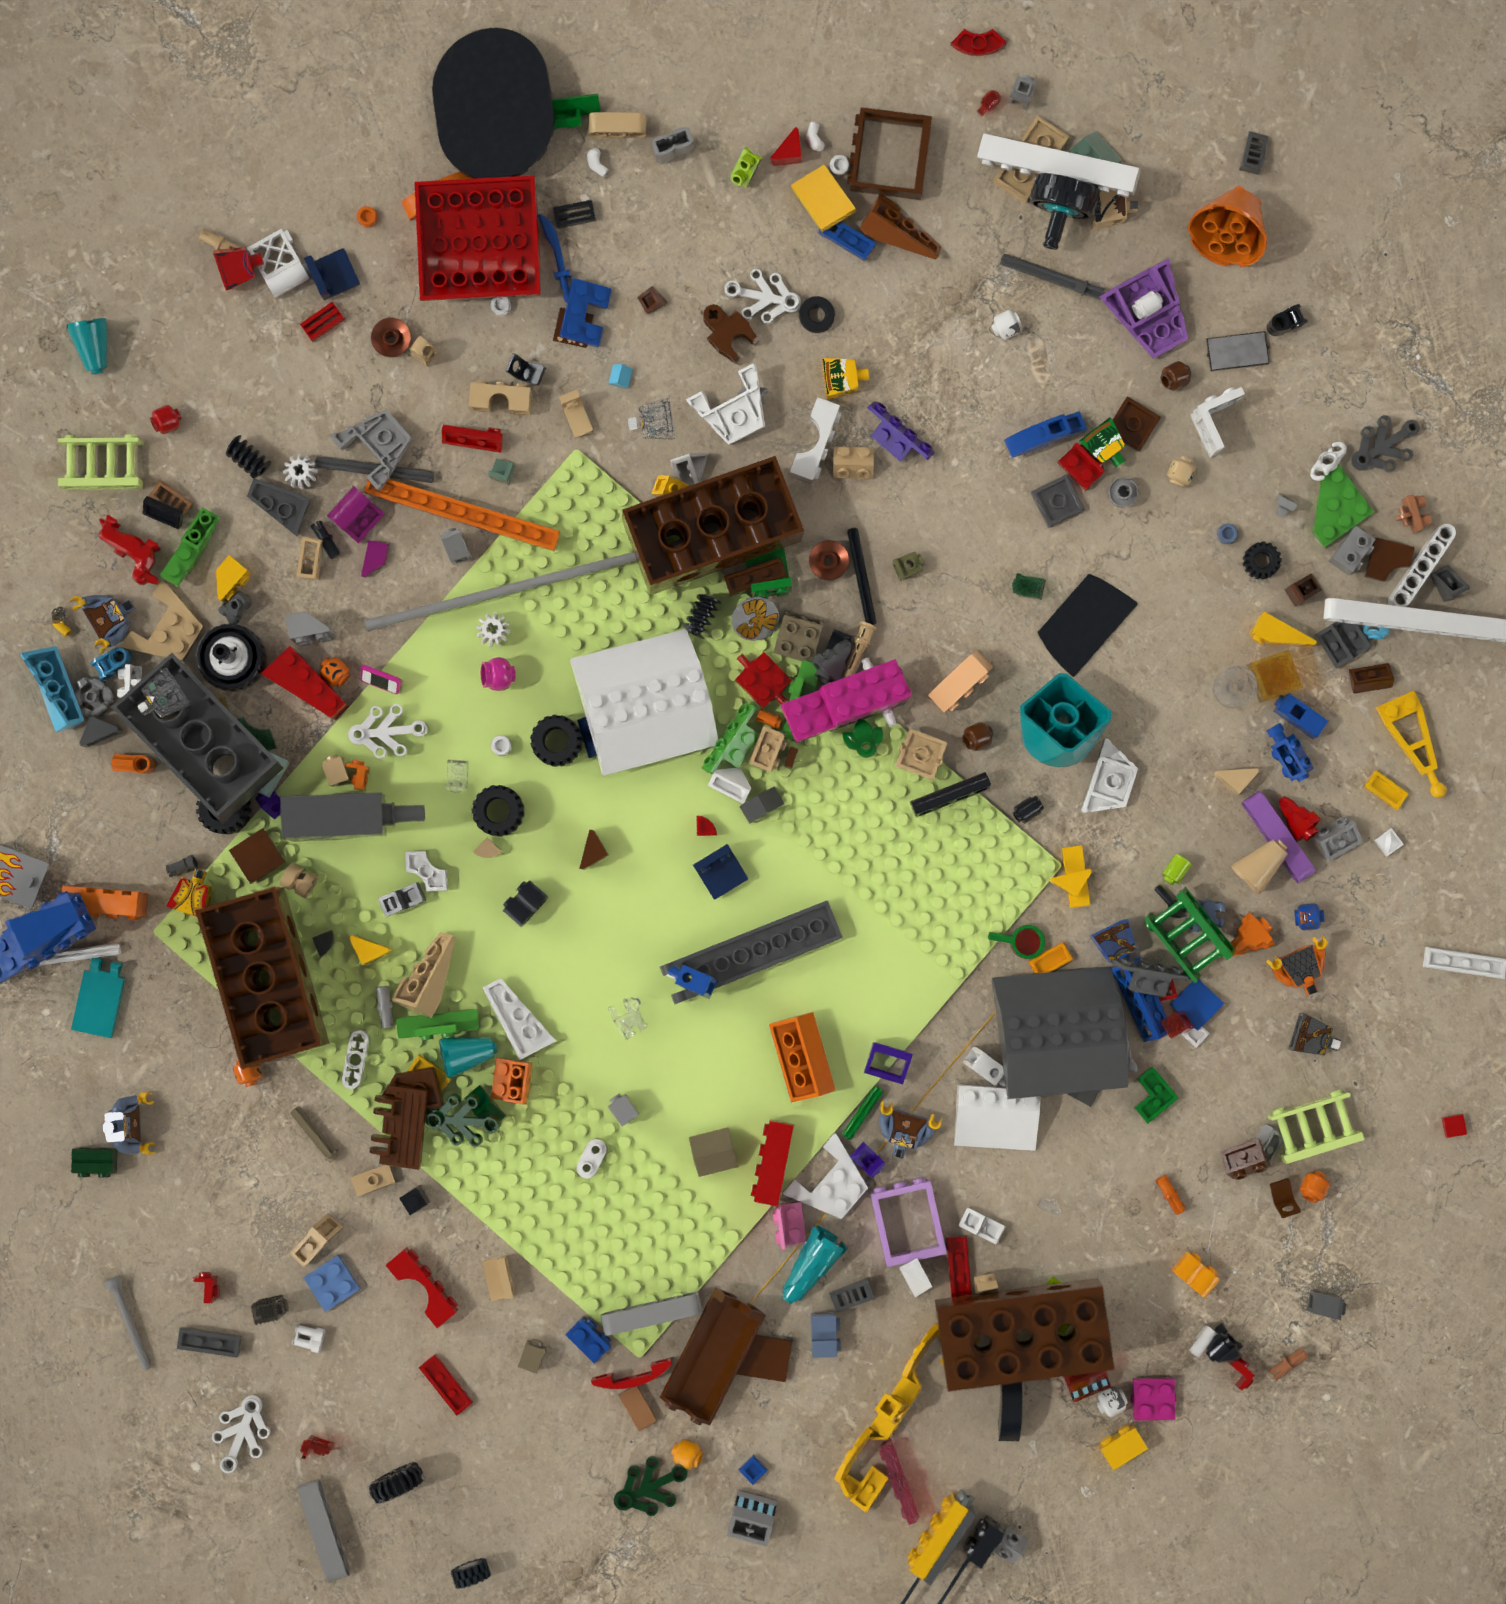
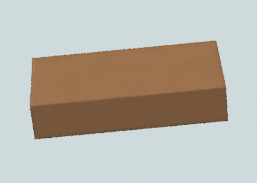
M638 1386L629 1388L619 1394L638 1431L657 1421Z

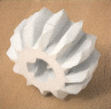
M298 454L297 460L293 456L290 457L292 463L285 462L284 464L289 468L283 470V474L288 475L285 480L291 482V486L294 488L298 485L300 489H303L304 483L310 487L311 483L309 480L316 481L312 474L318 473V470L314 468L315 462H310L309 456L303 459L301 454ZM303 469L304 473L302 475L300 473L298 474L297 470Z
M494 612L491 619L487 613L485 614L486 621L482 618L479 619L483 626H476V629L481 631L477 634V637H483L481 641L483 644H486L489 640L490 647H493L494 641H496L498 646H501L500 639L506 642L508 639L504 634L511 633L510 630L504 629L510 626L509 622H504L505 617L503 615L498 619V614ZM493 625L495 628H498V630H495L497 632L495 634L488 632Z

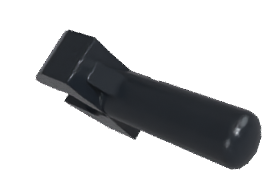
M1161 885L1155 887V891L1168 905V908L1177 902V900H1173ZM1181 908L1182 912L1186 913V908ZM1176 913L1170 916L1172 918H1180Z

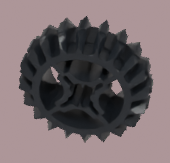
M417 1462L405 1464L371 1482L368 1487L369 1493L377 1504L388 1502L421 1484L424 1480L423 1471Z

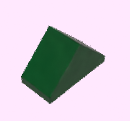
M481 1085L464 1098L467 1100L471 1095H477L480 1098V1104L476 1108L471 1109L478 1118L496 1115L502 1120L506 1116ZM471 1099V1102L476 1104L475 1100Z

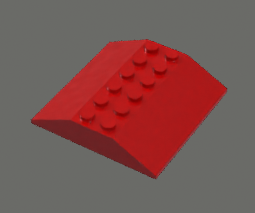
M534 175L414 182L420 301L541 295L539 222Z

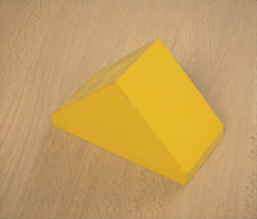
M1091 868L1049 878V881L1073 897H1077L1092 871Z
M355 935L350 936V941L362 965H366L392 951V948Z

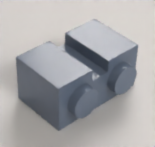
M835 1312L811 1313L813 1358L837 1357V1351H841V1339H836V1331L840 1330V1318H836Z

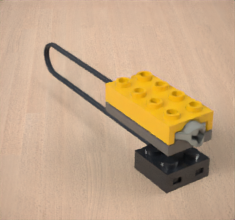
M962 1489L958 1495L952 1492L950 1496L947 1495L941 1503L942 1509L938 1514L935 1513L929 1522L931 1526L927 1531L924 1530L918 1539L920 1543L916 1549L913 1547L907 1556L909 1559L908 1565L910 1566V1572L916 1575L917 1579L901 1604L906 1603L920 1579L932 1585L976 1517L974 1507L971 1505L975 1498L971 1495H966ZM988 1515L978 1521L973 1537L969 1536L965 1541L964 1550L967 1554V1559L938 1604L943 1603L969 1561L982 1569L1003 1537L1004 1532L1001 1524Z

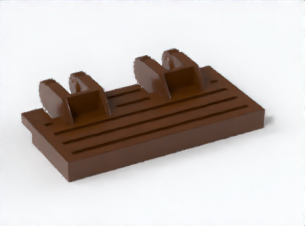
M388 1084L386 1094L395 1095V1097L376 1095L374 1101L392 1104L391 1109L375 1107L373 1113L384 1116L382 1133L391 1134V1136L371 1135V1141L388 1144V1148L373 1146L370 1147V1153L380 1155L379 1164L419 1170L421 1168L428 1089Z

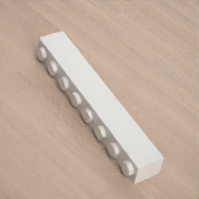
M984 133L977 158L982 161L981 164L993 167V164L1001 165L1003 170L1012 171L1013 168L1019 169L1020 173L1025 175L1052 173L1068 176L1098 187V190L1101 192L1117 191V195L1129 197V194L1135 195L1141 172L1139 168Z

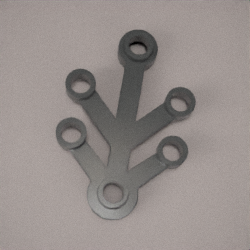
M1387 415L1381 416L1377 421L1378 431L1375 446L1369 451V439L1374 435V429L1371 426L1364 427L1361 430L1362 438L1359 451L1355 452L1351 458L1352 466L1360 471L1366 470L1369 466L1384 469L1386 472L1394 471L1397 464L1393 459L1385 462L1373 459V457L1381 454L1400 458L1404 462L1412 459L1413 451L1411 449L1399 450L1389 447L1406 436H1415L1420 430L1418 422L1408 420L1403 424L1402 430L1384 441L1386 429L1390 425L1391 419ZM1381 419H1386L1387 425H1383ZM1410 424L1414 425V431L1409 429ZM1366 429L1370 431V436L1365 435L1364 431ZM1408 452L1409 458H1405L1403 453ZM1359 457H1363L1365 463H1360ZM1387 463H1391L1393 468H1387Z

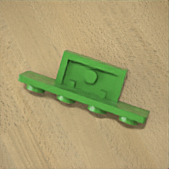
M802 661L798 677H796L795 682L791 681L788 693H792L790 701L815 692L818 679L815 676L817 669L812 662ZM785 719L782 733L786 734L785 739L795 742Z
M745 702L739 708L736 717L728 724L722 738L716 742L712 753L705 758L702 766L704 771L713 774L722 759L739 768L760 734L746 725L757 707Z
M477 1009L434 1014L432 1018L421 1015L396 1019L399 1039L421 1037V1040L434 1039L433 1035L441 1034L442 1038L454 1037V1032L479 1029Z

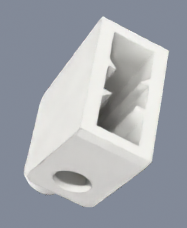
M974 1046L963 1063L994 1086L998 1083L1005 1088L1003 1066Z

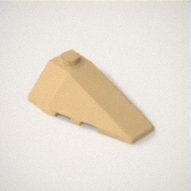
M442 932L438 934L426 949V956L420 963L416 962L412 967L414 971L408 978L404 977L399 983L391 1001L419 1015L433 1017L442 998L455 936Z

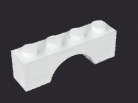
M817 397L810 421L815 424L819 431V441L810 451L796 454L790 470L791 477L811 484L814 479L818 480L822 469L819 468L820 461H825L828 449H825L827 442H832L835 434L832 428L834 423H839L842 412H839L840 405Z

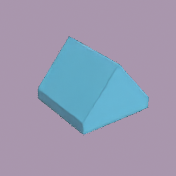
M613 364L608 384L628 389L633 369L623 364Z

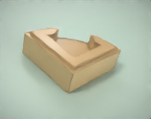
M486 838L473 852L480 857L491 858L499 855L502 851L489 838Z

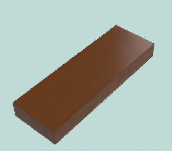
M780 557L724 576V580L731 597L751 590V584L787 578V573Z

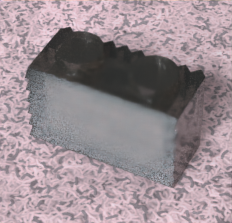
M283 1295L259 1299L252 1304L254 1324L269 1323L282 1318L287 1313L286 1311H289L287 1299H284Z

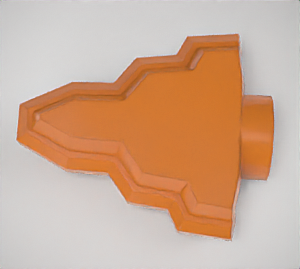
M1248 912L1242 918V925L1237 929V937L1231 941L1232 946L1236 950L1234 956L1243 955L1248 950L1268 949L1275 944L1269 934L1273 929L1263 917L1258 920L1252 913Z

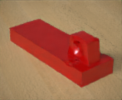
M444 424L442 426V444L499 453L502 451L503 439L501 429L489 427L487 431Z

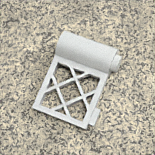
M282 228L247 248L251 255H254V251L259 248L267 249L264 258H262L264 265L257 267L275 298L309 280V274H311L307 264L300 262L290 243L293 242V239L287 230L283 232ZM282 236L284 240L282 247L272 246L274 240ZM271 250L280 252L277 261L268 259ZM284 253L291 254L294 258L289 263L281 262ZM267 263L276 265L273 272L266 274L264 270Z

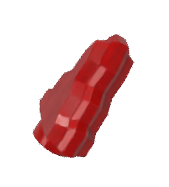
M1286 796L1279 800L1281 811L1287 818V826L1296 842H1299L1302 838L1308 841L1319 832L1315 826L1320 822L1321 818L1314 811L1310 812L1305 807H1299L1294 800Z

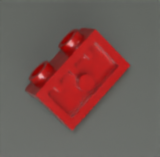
M1076 443L1057 463L1086 491L1105 470L1103 469V464L1098 459H1093L1089 455L1090 452L1084 445Z

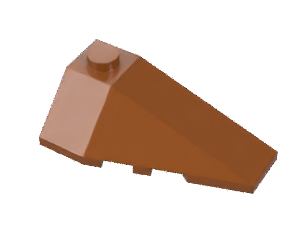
M880 193L864 217L859 229L865 235L877 241L936 260L941 246L925 231H919L913 224L914 220L910 217L906 219L899 212L901 208Z

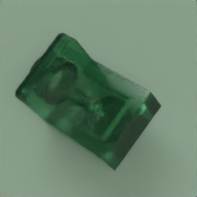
M1017 573L1016 578L1012 582L1013 593L1019 597L1042 600L1046 580Z

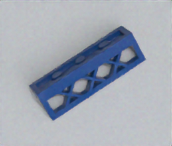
M1137 957L1132 960L1138 963L1141 958ZM1118 966L1112 967L1111 970L1143 1041L1157 1040L1172 1032L1173 1029L1158 996L1133 992L1134 997H1132L1128 988L1134 972L1123 970L1126 976L1125 979L1120 972L1121 968ZM1137 1008L1142 1011L1143 1016L1139 1014ZM1145 1027L1150 1029L1152 1035H1148Z

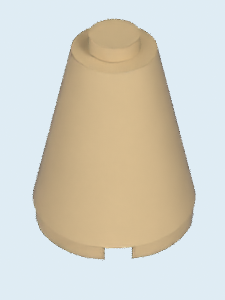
M1273 839L1234 862L1231 868L1259 895L1264 891L1288 855L1286 851L1288 847L1280 839L1278 841Z

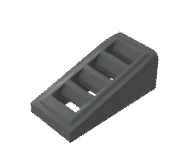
M1249 131L1239 168L1240 171L1259 175L1269 136ZM1252 138L1263 140V142L1261 144L1253 142L1251 140ZM1250 145H1251V146H1255V147H1259V148H1261V149H1260V150L1252 149V148H1250ZM1249 152H1250V153H1254V154H1258L1259 157L1251 156V155H1248V154H1249ZM1247 159L1257 161V164L1247 162Z
M867 1278L829 1293L836 1312L875 1299ZM862 1286L864 1287L865 1292L867 1294L864 1297L860 1290V1287ZM853 1289H856L859 1299L855 1300L852 1292ZM847 1291L851 1298V1302L849 1303L847 1302L846 1296L844 1294V1292ZM839 1294L841 1295L844 1305L841 1306L836 1296Z

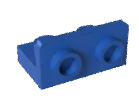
M582 1316L565 1335L595 1364L611 1348V1339L604 1332L600 1333L595 1329L597 1325L589 1317L585 1319Z

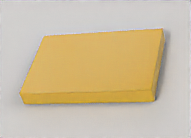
M825 165L791 184V189L822 232L856 212V208Z

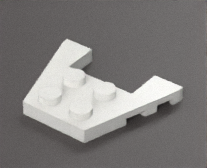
M755 363L738 371L747 391L714 409L711 408L704 391L686 399L690 406L711 425L728 445L765 427L758 372Z
M834 1132L823 1145V1148L833 1155L838 1162L812 1192H809L794 1179L783 1194L842 1219L868 1187L839 1137Z

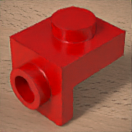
M199 1272V1275L193 1277V1282H204L203 1303H213L216 1301V1298H219L220 1286H217V1276H211V1272Z
M1241 1357L1236 1361L1228 1362L1243 1375L1235 1385L1241 1391L1244 1388H1249L1255 1376L1247 1369L1249 1364Z

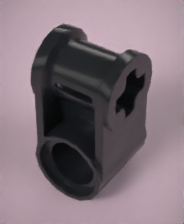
M1296 304L1273 316L1266 327L1268 333L1272 336H1279L1308 323V320L1304 319L1300 310L1301 305ZM1274 321L1279 322L1282 328H1277L1274 325Z

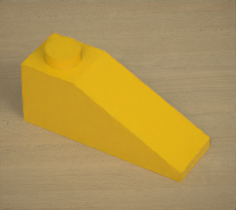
M1262 612L1249 633L1253 637L1252 640L1260 645L1264 643L1265 645L1312 647L1317 642L1266 612Z

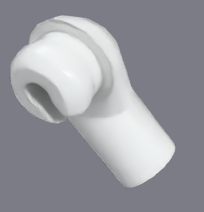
M810 122L806 142L812 150L820 152L824 149L825 145L817 136L819 124Z

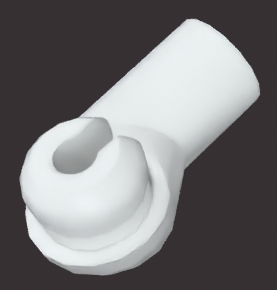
M592 148L587 153L589 168L604 178L609 169L600 163V150Z

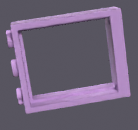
M925 1177L913 1179L914 1183L898 1182L893 1184V1188L886 1189L885 1186L874 1188V1192H870L887 1267L908 1263L916 1258L921 1260L947 1254L931 1181L929 1179L925 1180ZM926 1189L938 1245L890 1255L878 1199Z

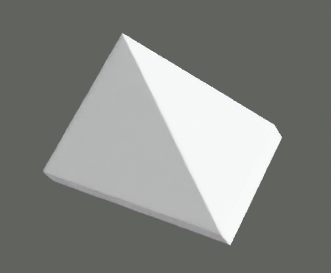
M740 767L715 770L708 784L709 787L744 804L751 790Z
M917 1258L899 1267L914 1297L933 1288Z

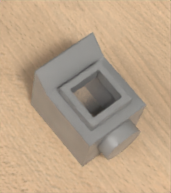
M1028 75L1017 76L1008 100L1009 104H1012L1014 99L1024 103L1023 109H1027L1036 85L1032 77Z

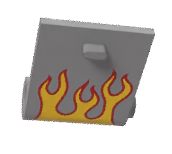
M0 844V897L33 909L50 863Z

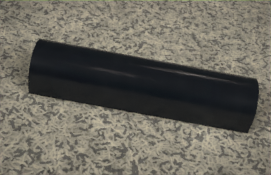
M983 772L912 800L910 805L914 816L917 818L988 790L991 783L986 772Z

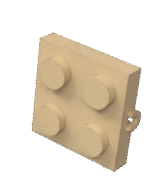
M909 728L904 743H901L899 749L901 752L895 767L933 781L938 766H941L944 758L942 756L948 742Z

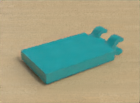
M92 958L90 971L84 970L71 1030L113 1038L126 979L120 977L123 963L112 962L110 972L101 971L103 959Z

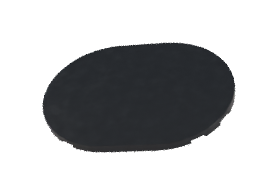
M485 28L465 35L445 52L436 68L432 85L438 138L445 156L458 171L474 179L513 177L524 174L547 151V146L551 137H553L555 127L549 73L540 51L528 38L518 32L505 28Z

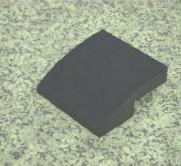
M1334 622L1315 634L1336 669L1372 647L1357 624Z

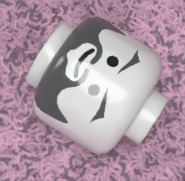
M1011 310L996 315L994 317L995 324L991 325L995 335H1000L1004 340L1018 334L1020 327H1022L1017 313H1013Z
M1112 1386L1098 1394L1099 1402L1096 1403L1101 1414L1106 1413L1108 1417L1112 1418L1126 1410L1128 1401L1121 1388L1117 1389Z

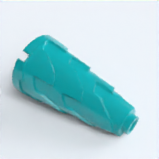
M814 1225L810 1230L811 1233L799 1253L791 1274L782 1287V1298L790 1304L798 1302V1300L801 1301L806 1293L814 1287L822 1276H825L848 1249L843 1241L838 1245V1237L819 1225Z

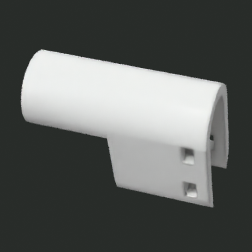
M1205 1325L1195 1337L1196 1342L1189 1351L1199 1358L1217 1333Z

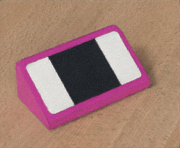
M366 665L361 667L360 679L362 682L393 694L399 693L403 683L402 679Z

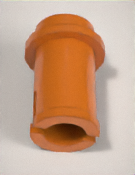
M760 709L756 721L769 725L772 729H779L783 720L779 714L776 716L763 709Z

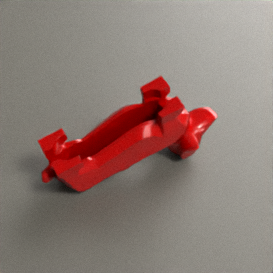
M108 514L105 520L100 518L99 521L102 528L99 532V538L115 549L113 552L122 558L128 556L135 561V568L132 574L133 580L139 585H146L147 583L158 585V578L151 574L150 570L155 564L154 553L159 552L161 549L159 545L150 539L144 544L139 537L118 531L117 528L121 525L117 523L118 520Z

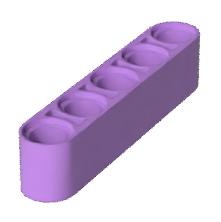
M1257 791L1242 802L1244 809L1267 842L1273 839L1276 841L1280 839L1288 847L1286 849L1288 855L1282 863L1298 884L1316 872L1305 853L1260 791Z

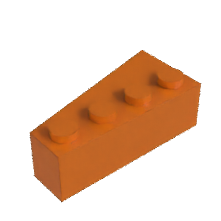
M62 886V892L80 893L91 917H99V913L107 914L106 918L119 919V915L127 916V920L138 921L139 917H146L148 893Z

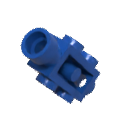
M1279 723L1266 730L1269 737H1272L1276 743L1271 746L1273 749L1272 756L1275 760L1280 761L1283 766L1282 773L1286 778H1290L1291 781L1297 779L1300 782L1309 777L1308 772L1313 770L1314 767L1310 758L1302 749L1300 741L1294 734L1286 737L1283 732L1284 728Z

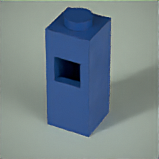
M1290 693L1284 696L1280 695L1274 703L1276 706L1274 712L1311 739L1317 738L1329 722Z

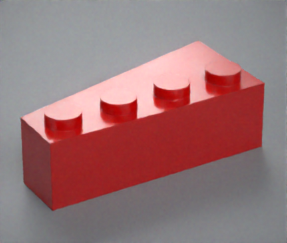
M291 646L261 673L334 720L349 707L337 692Z

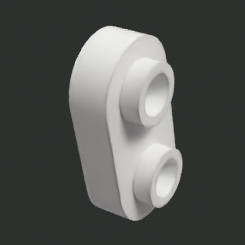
M592 1139L587 1144L577 1164V1172L581 1177L591 1178L597 1172L607 1151L604 1141ZM593 1146L600 1148L599 1153L592 1151ZM585 1164L590 1165L591 1170L586 1172L584 1171L583 1166Z

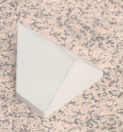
M689 453L670 460L675 478L690 486L699 483L709 453Z

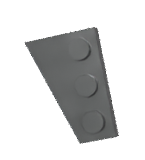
M253 478L247 497L295 536H298L311 499Z

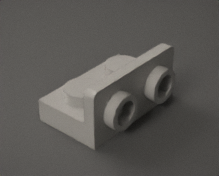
M1348 816L1338 818L1331 825L1320 828L1319 832L1313 837L1318 842L1327 861L1363 843L1356 823Z

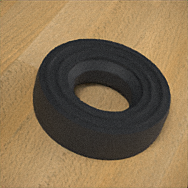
M810 297L800 307L799 320L802 326L809 332L822 333L828 330L834 322V307L824 297ZM821 308L825 313L824 319L820 322L812 321L809 317L811 309Z

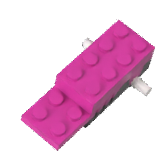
M869 658L861 660L864 671L823 685L816 692L781 704L795 742L798 743L827 731L837 730L880 713L883 714L889 727L896 725L892 709L904 705L911 697L910 687L906 684L903 671L898 666L896 659L873 667Z

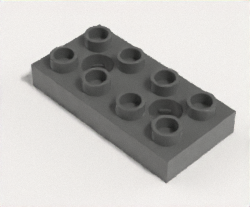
M173 653L168 655L111 707L222 824L284 769ZM174 678L175 681L172 684L170 682L167 683L170 679ZM159 680H164L166 682L165 684H162V687L159 685L157 686ZM151 682L156 683V691L159 690L160 692H151L148 684ZM173 686L176 687L177 692H180L177 686L181 688L182 691L179 695L177 694L176 696L172 692ZM150 691L151 696L157 694L161 696L160 694L166 696L167 693L172 692V700H167L168 702H181L182 698L180 713L174 719L162 720L160 712L162 708H158L155 700L152 706L145 694L150 695ZM145 702L148 709L141 713L137 706ZM225 755L234 756V766L228 773L224 775L213 774V765L218 758Z

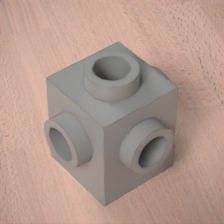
M1006 1527L1003 1530V1537L993 1552L999 1555L1000 1558L1015 1564L1023 1555L1028 1539L1016 1530Z

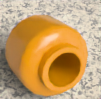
M683 1439L679 1444L675 1443L671 1452L674 1455V1463L688 1470L698 1467L703 1457L701 1446L687 1439Z

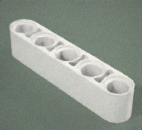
M1443 524L1434 530L1389 596V605L1406 607L1410 604L1455 538L1456 530L1452 525ZM1441 530H1445L1447 532V539H1444L1441 536ZM1430 546H1433V547L1436 548V550H1437V554H1436V555H1432V554L1430 553V551H1429ZM1419 562L1425 565V572L1419 570ZM1408 579L1414 581V588H1410L1407 585ZM1397 595L1403 598L1402 605L1396 602Z

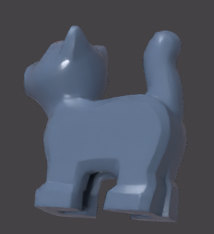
M1197 900L1217 927H1224V918L1216 917V912L1224 913L1225 903ZM1196 924L1190 927L1193 933H1199L1202 929Z

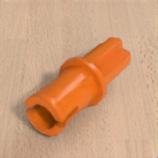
M1167 1174L1156 1179L1155 1182L1164 1194V1200L1167 1199L1176 1215L1183 1213L1186 1208L1177 1194L1178 1190L1174 1189Z

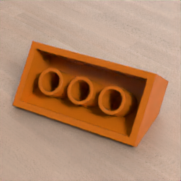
M810 1012L770 1023L769 1027L791 1103L836 1091L814 1013Z

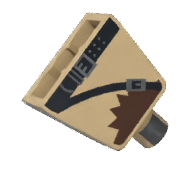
M1109 190V193L1099 191L1098 203L1092 217L1093 229L1125 223L1127 212L1138 211V201L1126 200V197L1117 195V191Z

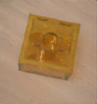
M1290 650L1246 665L1259 703L1303 688Z

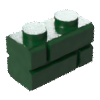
M73 1148L71 1154V1173H78V1177H90V1174H98L100 1178L111 1177V1174L117 1172L118 1150L116 1148Z

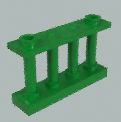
M1184 887L1176 895L1178 898L1176 903L1156 917L1152 912L1148 913L1144 920L1146 921L1147 928L1151 932H1155L1184 969L1183 973L1188 976L1189 980L1192 979L1196 983L1201 977L1199 973L1201 969L1220 956H1224L1226 960L1234 956L1236 950L1187 887ZM1181 908H1186L1190 913V918L1167 933L1160 923ZM1194 924L1199 925L1203 930V934L1180 949L1173 939ZM1207 940H1211L1216 946L1215 950L1193 965L1186 955Z

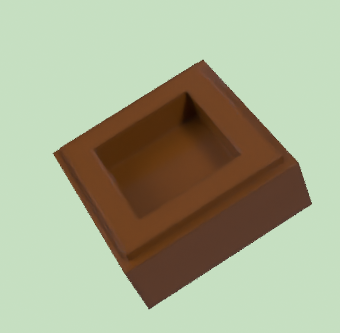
M790 748L784 765L785 768L792 770L798 752L797 748Z

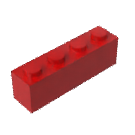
M769 1120V1124L765 1123L763 1136H766L765 1144L760 1145L759 1156H762L761 1164H757L755 1171L758 1181L757 1185L753 1184L751 1191L754 1202L778 1207L794 1124Z

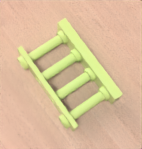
M128 434L125 435V438H77L75 435H65V438H58V443L62 446H67V472L64 478H58V487L61 489H143V481L135 475V446H143V441L137 435ZM75 446H87V475H84V478H77L75 475ZM95 446H107V475H104V478H97L95 475ZM115 446H127V474L124 477H117L115 475Z
M1342 1089L1330 1092L1331 1096L1284 1110V1107L1272 1110L1273 1114L1267 1115L1269 1120H1277L1286 1147L1285 1153L1280 1154L1283 1163H1292L1364 1140L1362 1132L1355 1131L1354 1128L1352 1129L1343 1099L1351 1097L1350 1093L1343 1092ZM1332 1102L1336 1103L1344 1128L1343 1135L1337 1137L1332 1133L1324 1108L1325 1104ZM1312 1108L1317 1110L1325 1135L1324 1141L1318 1143L1313 1141L1304 1112ZM1297 1114L1305 1140V1147L1299 1149L1293 1145L1285 1117Z

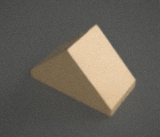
M1258 768L1215 771L1214 776L1237 795L1257 775Z

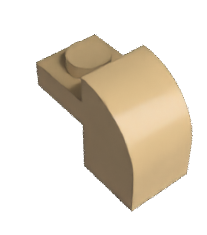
M994 1274L974 1277L976 1294L997 1291L998 1284Z

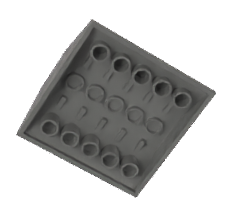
M1111 967L991 978L1008 1100L1128 1087L1127 1038L1122 1004Z

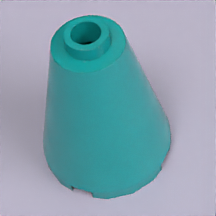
M106 318L67 324V331L86 371H91V375L104 373L103 369L107 368Z
M442 1038L439 1040L441 1057L444 1061V1070L447 1078H453L494 1058V1053H497L495 1041L491 1042L490 1038Z

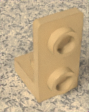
M578 390L559 396L574 437L578 438L593 432Z

